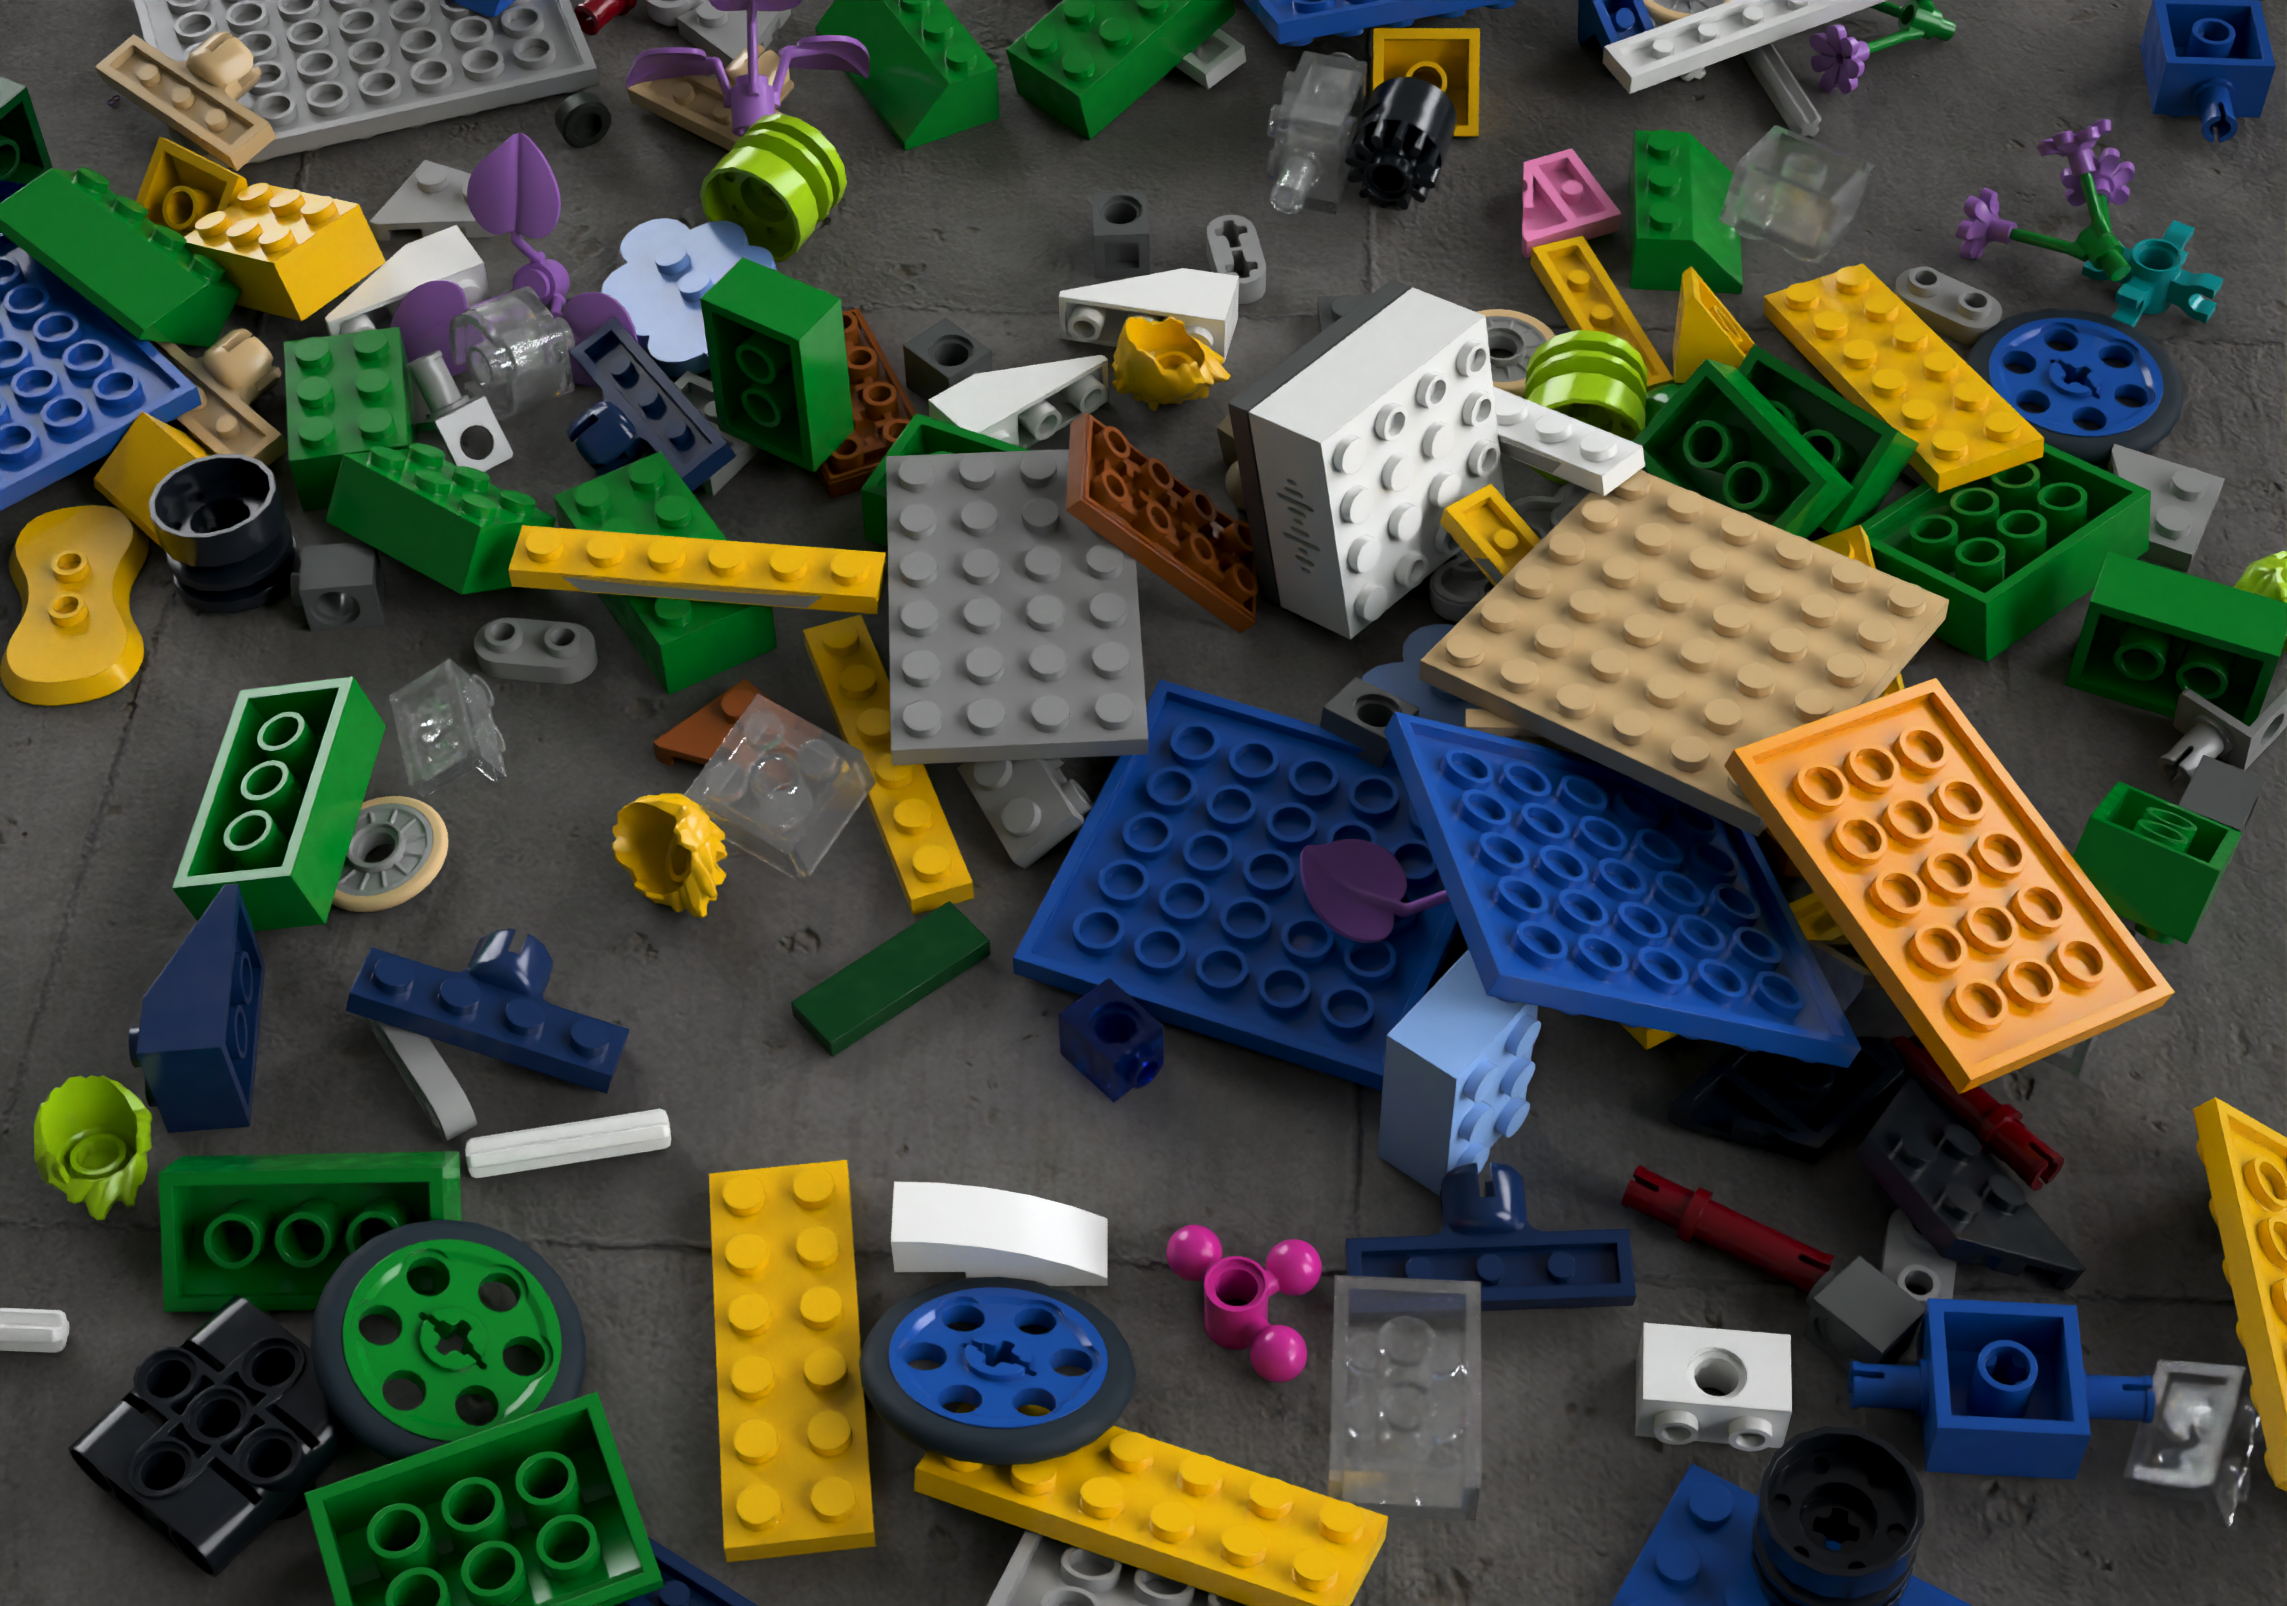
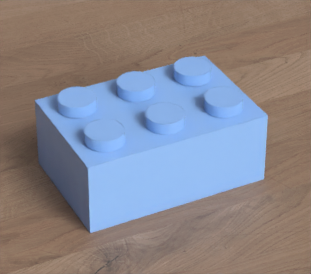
M1469 949L1387 1034L1377 1156L1438 1196H1440L1442 1180L1449 1171L1459 1166L1477 1163L1479 1174L1489 1157L1490 1148L1502 1135L1507 1138L1513 1136L1525 1121L1530 1109V1103L1526 1101L1527 1085L1534 1074L1536 1066L1531 1061L1532 1048L1541 1029V1022L1536 1019L1537 1005L1522 1002L1508 1003L1496 997L1486 995Z

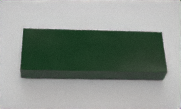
M948 901L791 1001L793 1016L833 1057L991 954L990 940L960 910Z

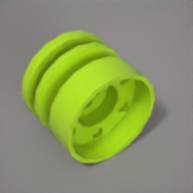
M777 113L760 117L748 128L744 136L733 145L732 150L704 178L700 198L703 212L709 222L723 220L738 224L743 228L750 246L763 247L770 251L774 262H783L800 249L814 232L816 225L824 220L830 210L842 199L847 180L844 164L835 147L818 129L799 118Z
M1576 330L1555 335L1537 347L1527 362L1524 399L1633 441L1645 428L1648 370L1641 354L1624 339L1603 331ZM1530 466L1544 479L1563 486L1569 483V481Z

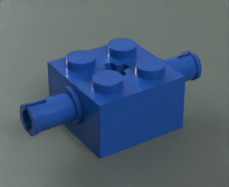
M2152 0L2140 45L2152 113L2173 117L2184 115L2200 116L2202 135L2209 142H2213L2215 138L2213 127L2217 130L2218 142H2224L2233 137L2238 130L2236 117L2260 118L2276 67L2260 0Z
M1928 1298L1916 1341L1917 1361L1915 1366L1860 1363L1859 1361H1851L1849 1366L1848 1393H1852V1395H1849L1848 1400L1851 1409L1868 1407L1915 1410L1916 1417L1921 1418L1925 1472L2075 1480L2091 1436L2089 1419L2140 1421L2141 1423L2151 1424L2154 1416L2155 1391H2147L2152 1389L2154 1385L2151 1376L2141 1375V1377L2086 1374L2083 1367L2077 1305Z

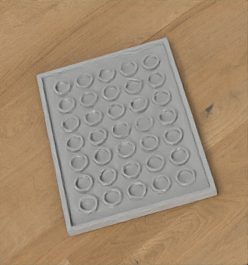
M134 0L145 42L173 60L181 62L188 59L189 53L211 34L221 31L229 32L251 51L254 56L253 66L261 69V77L258 84L237 102L268 121L276 138L248 163H261L279 156L302 151H315L328 145L355 139H368L377 134L409 127L417 128L431 122L458 116H471L480 111L511 104H524L530 100L561 93H573L583 88L600 85L596 64L570 0H516L495 17L482 15L456 4L454 0ZM167 125L172 142L224 168H230V166Z

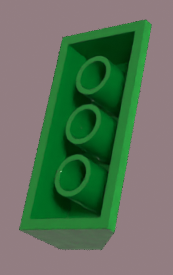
M834 0L815 26L816 36H848L857 39L866 47L870 60L868 79L855 73L844 72L905 151L1000 118L997 67L943 0Z
M79 167L77 172L51 168L0 203V232L139 340L211 347L215 344L242 289L223 276L226 270L222 265L211 258L191 252L185 247L187 240L181 234L168 227L154 224L146 218L148 210L144 206L127 197L117 196L108 189L110 185L109 180L91 169Z
M459 1151L179 1157L158 1172L164 1312L218 1311L234 1295L243 1297L261 1311L315 1310L325 1284L344 1259L373 1237L411 1223L440 1219L462 1221ZM421 1266L407 1273L410 1287L420 1295L436 1296L446 1289L443 1276L434 1268Z

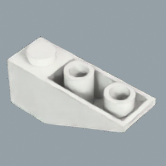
M457 225L405 244L324 318L328 334L332 336L362 332L369 329L390 328L393 316L403 298L417 286L429 281L448 280L458 284L465 294L467 307L491 299L484 262Z
M1181 268L1060 291V339L1117 347L1119 335L1125 320L1129 317L1141 316L1149 322H1162L1172 316L1174 319L1184 322L1188 335L1198 339L1224 357L1225 362L1238 320L1239 276Z
M1103 355L973 374L929 399L930 418L1027 449L1035 443L1049 438L1083 413H1092L1109 401L1108 359Z

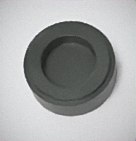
M580 92L569 96L560 104L554 121L557 130L569 145L584 148L596 144L607 134L611 125V114L597 95L590 92Z

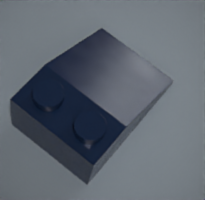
M225 884L143 997L140 1026H132L129 1031L128 1044L131 1063L134 1068L142 1067L145 1074L147 1103L150 1107H158L168 1133L250 1127L266 964L238 884Z

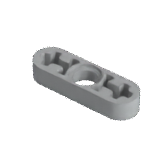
M365 1017L375 1038L444 1142L477 1126L475 1114L463 1089L429 1037Z

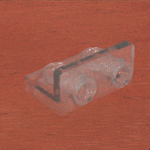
M448 659L389 695L408 783L422 797H427L475 767L495 783L507 777L502 752L506 750V745L502 734L494 724L491 707L495 705L494 696L489 686L479 675L473 674L470 676L455 662Z
M2158 1359L2153 1375L2154 1385L2152 1389H2149V1391H2155L2153 1420L2151 1424L2139 1421L2123 1474L2124 1482L2130 1495L2204 1503L2213 1527L2230 1528L2237 1502L2244 1503L2250 1492L2251 1469L2249 1459L2254 1442H2262L2264 1439L2260 1415L2254 1408L2250 1397L2252 1383L2246 1367Z

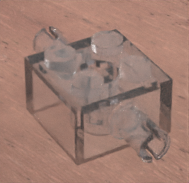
M1304 51L1296 71L1287 72L1282 89V104L1273 105L1267 129L1268 137L1275 138V147L1271 149L1266 177L1268 180H1274V187L1270 193L1273 196H1271L1270 202L1279 212L1295 214L1302 209L1337 214L1349 184L1347 175L1351 166L1345 163V158L1365 109L1367 62L1355 60L1349 54L1343 52L1324 55Z

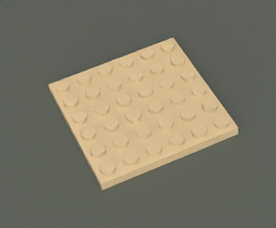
M1639 470L1605 496L1590 491L1420 660L1419 679L1758 837L1767 825L1724 767L1733 750L1877 699L1946 619L1949 599L1865 565L1861 561L1851 559L1810 542L1806 538L1796 536L1760 521L1749 514L1741 513L1717 503L1694 491L1686 490L1648 474L1643 470Z

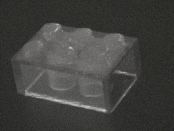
M1335 1275L1331 1332L1327 1496L1340 1501L1350 1502L1356 1506L1390 1517L1476 1521L1482 1478L1481 1282Z

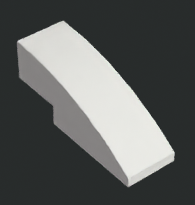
M894 1182L891 1229L894 1272H965L966 1278L1006 1277L1036 1281L1049 1286H1108V1218L1055 1201L987 1187L930 1182Z

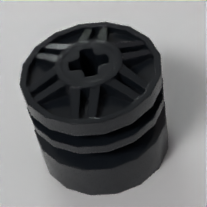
M215 454L194 459L172 470L155 486L149 500L151 520L161 547L166 551L168 566L174 576V583L178 594L191 607L208 613L234 614L258 608L280 596L290 586L291 573L298 572L301 565L295 538L292 536L289 520L285 516L283 501L274 474L262 461L243 454Z
M1821 1427L1795 1435L1774 1452L1760 1479L1757 1512L1752 1531L1751 1566L1764 1595L1775 1606H1897L1910 1581L1913 1564L1916 1559V1550L1925 1522L1924 1491L1912 1464L1888 1441L1858 1428ZM1826 1541H1835L1841 1544L1840 1550H1831L1825 1547Z

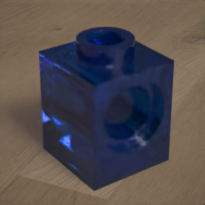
M1110 978L1058 1014L1060 1054L1113 1103L1131 1089H1140L1149 1084L1164 1065L1163 1025Z

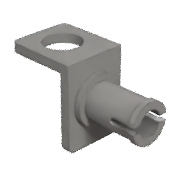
M440 350L426 354L406 365L430 409V412L426 414L427 417L416 422L415 426L418 432L436 429L454 465L471 467L485 472L513 456V451L486 397L469 398L468 395L461 396L442 358ZM470 426H480L490 435L491 449L484 458L479 460L467 457L461 449V435Z
M2186 688L2178 697L2173 726L2183 733L2184 736L2167 754L2162 755L2157 761V768L2162 777L2167 782H2170L2180 771L2182 775L2177 779L2174 786L2179 789H2187L2203 755L2214 759L2218 756L2227 763L2246 770L2286 728L2287 689L2248 727L2194 691Z

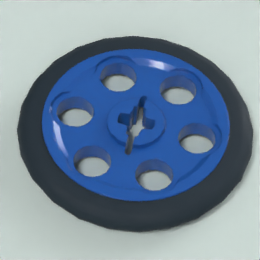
M2058 308L2023 312L2000 321L1986 331L1978 339L1967 356L1966 363L2044 437V443L2092 465L2107 464L2110 461L2111 450L2114 444L2142 453L2149 451L2170 434L2181 417L2184 396L2180 376L2168 354L2150 337L2131 325L2103 314L2079 309ZM2051 341L2063 342L2072 347L2073 350L2066 352L2057 351L2047 346L2046 343ZM2117 358L2124 361L2128 367H2110L2101 359ZM2010 363L2022 364L2028 367L2031 372L2025 374L2009 371L2004 365ZM2132 397L2140 401L2143 406L2136 408L2126 407L2120 404L2116 398ZM2023 402L2035 403L2043 407L2045 412L2029 413L2022 410L2017 404ZM2080 419L2091 420L2100 425L2101 429L2095 431L2085 430L2078 427L2074 421Z
M1006 1277L965 1278L936 1284L905 1297L886 1311L865 1339L859 1360L861 1384L877 1415L898 1435L927 1451L958 1461L988 1465L1032 1464L1065 1456L1093 1443L1110 1429L1122 1414L1132 1398L1136 1378L1135 1366L1128 1343L1115 1323L1093 1304L1063 1289L1036 1281ZM955 1322H969L977 1325L979 1328L963 1332L950 1329L947 1325ZM1026 1325H1040L1051 1331L1041 1335L1024 1333L1019 1328ZM916 1360H931L941 1364V1367L933 1370H919L908 1364ZM1061 1366H1075L1086 1370L1087 1373L1071 1377L1057 1373L1054 1369ZM952 1402H964L973 1405L977 1409L968 1413H954L947 1411L943 1406ZM1027 1405H1038L1047 1408L1051 1412L1043 1416H1028L1016 1409Z

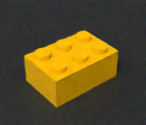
M258 183L245 188L238 194L237 202L223 211L213 212L202 217L196 222V229L184 237L187 240L185 244L187 249L194 254H200L218 262L226 270L223 276L242 289L235 305L298 321H303L386 262L359 204L334 199L330 196H319L300 192L296 189L291 190L272 186L267 183Z

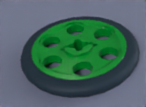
M440 1219L406 1224L373 1237L344 1259L325 1284L313 1314L310 1350L317 1383L333 1414L359 1442L391 1462L576 1399L585 1376L586 1338L579 1309L562 1278L530 1247L507 1233L478 1223ZM421 1266L434 1268L443 1276L446 1289L436 1296L420 1295L410 1287L407 1273ZM489 1282L503 1283L513 1291L516 1298V1306L504 1312L492 1311L480 1301L478 1288ZM371 1314L386 1316L395 1323L398 1329V1338L386 1345L370 1343L361 1335L359 1321ZM454 1335L461 1337L464 1341L461 1351L453 1350L445 1356L436 1349L440 1339L448 1340ZM513 1345L529 1347L538 1355L541 1369L530 1376H520L512 1373L503 1361V1351ZM395 1379L409 1380L420 1389L423 1398L422 1404L408 1411L397 1410L384 1399L382 1393L383 1385ZM467 1394L483 1396L492 1405L495 1417L492 1422L486 1425L474 1426L467 1424L460 1419L456 1412V1400Z

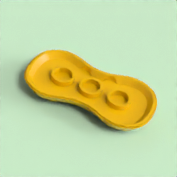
M98 505L57 509L35 517L21 530L9 557V572L21 598L22 615L20 624L13 633L0 664V678L3 686L11 696L19 701L44 706H60L92 701L120 690L138 672L145 651L142 635L130 612V593L134 581L147 559L150 544L148 535L120 510Z

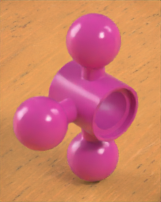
M1193 1224L1177 1230L1167 1244V1262L1171 1270L1178 1277L1187 1281H1202L1204 1283V1328L1211 1340L1228 1349L1250 1347L1251 1364L1256 1373L1267 1381L1284 1383L1296 1378L1302 1372L1307 1362L1306 1343L1295 1329L1286 1325H1271L1268 1322V1298L1277 1292L1288 1296H1299L1309 1292L1316 1286L1322 1272L1321 1259L1316 1249L1303 1240H1284L1271 1249L1267 1256L1264 1270L1257 1262L1246 1257L1231 1256L1222 1259L1223 1250L1219 1238L1212 1230L1205 1226ZM1237 1299L1243 1300L1248 1304L1243 1306H1231L1225 1304L1224 1302L1228 1300Z

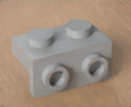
M1065 758L963 763L957 768L1012 861L1023 869L1033 864L1072 832L1076 831L1079 833L1094 805L1083 788L1073 779L1067 781L1060 767L1066 763Z

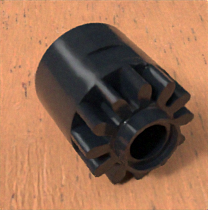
M1412 77L1389 79L1373 90L1345 158V163L1351 166L1347 180L1352 183L1363 181L1359 192L1361 198H1367L1372 195L1378 199V206L1381 208H1386L1389 202L1397 201V205L1402 210L1408 208L1412 197L1420 203L1426 201L1429 190L1435 187L1457 126L1456 111L1448 96L1435 85Z

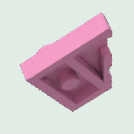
M1572 148L1523 163L1522 255L1525 258L1531 257L1532 247L1582 235L1586 240L1620 231L1622 213Z

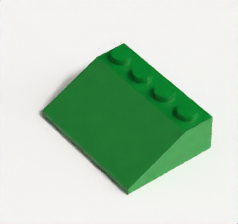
M2044 443L2043 457L1941 493H1937L1927 482H1924L1863 522L1861 526L1869 538L1877 570L1949 599L1946 619L1934 634L1946 643L1987 663L2095 588L2108 551L2137 559L2149 550L2151 491Z
M597 1391L304 1493L336 1606H614L664 1587L660 1570Z

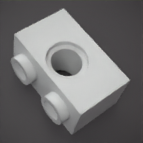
M1656 1323L1643 1324L1636 1359L1635 1436L1654 1437L1663 1443L1672 1445H1683L1693 1441L1724 1443L1744 1451H1759L1768 1447L1781 1448L1783 1446L1792 1414L1791 1335ZM1700 1388H1715L1723 1392L1725 1396L1709 1395Z

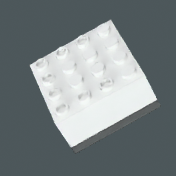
M1393 279L1228 402L1261 597L1277 605L1281 604V607L1350 640L1462 549L1439 523L1446 507L1489 484H1492L1506 500L1485 315L1416 288H1410V286Z

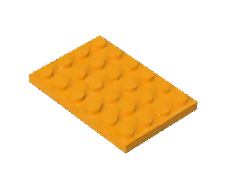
M1937 678L1734 749L1724 764V767L1958 1094L2162 1007L2175 993Z

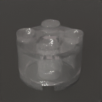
M524 286L467 309L451 320L449 343L456 366L465 363L472 378V381L465 383L464 386L471 398L486 397L497 420L515 417L567 395L574 390L575 384L568 353L575 346L573 332L565 319L562 317L553 318L530 286Z

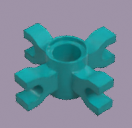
M2174 220L2162 239H2145L2136 243L2132 249L2122 245L2124 248L2122 256L2130 265L2131 270L2126 277L2116 281L2123 285L2116 293L2114 302L2119 303V306L2111 318L2135 327L2142 314H2159L2166 311L2171 304L2179 306L2192 319L2206 324L2215 312L2217 303L2206 300L2201 295L2213 299L2221 289L2224 279L2210 273L2193 274L2181 269L2188 256V252L2184 251V248L2193 237L2194 227ZM2089 260L2083 266L2081 275L2094 280H2111L2104 270L2095 269Z

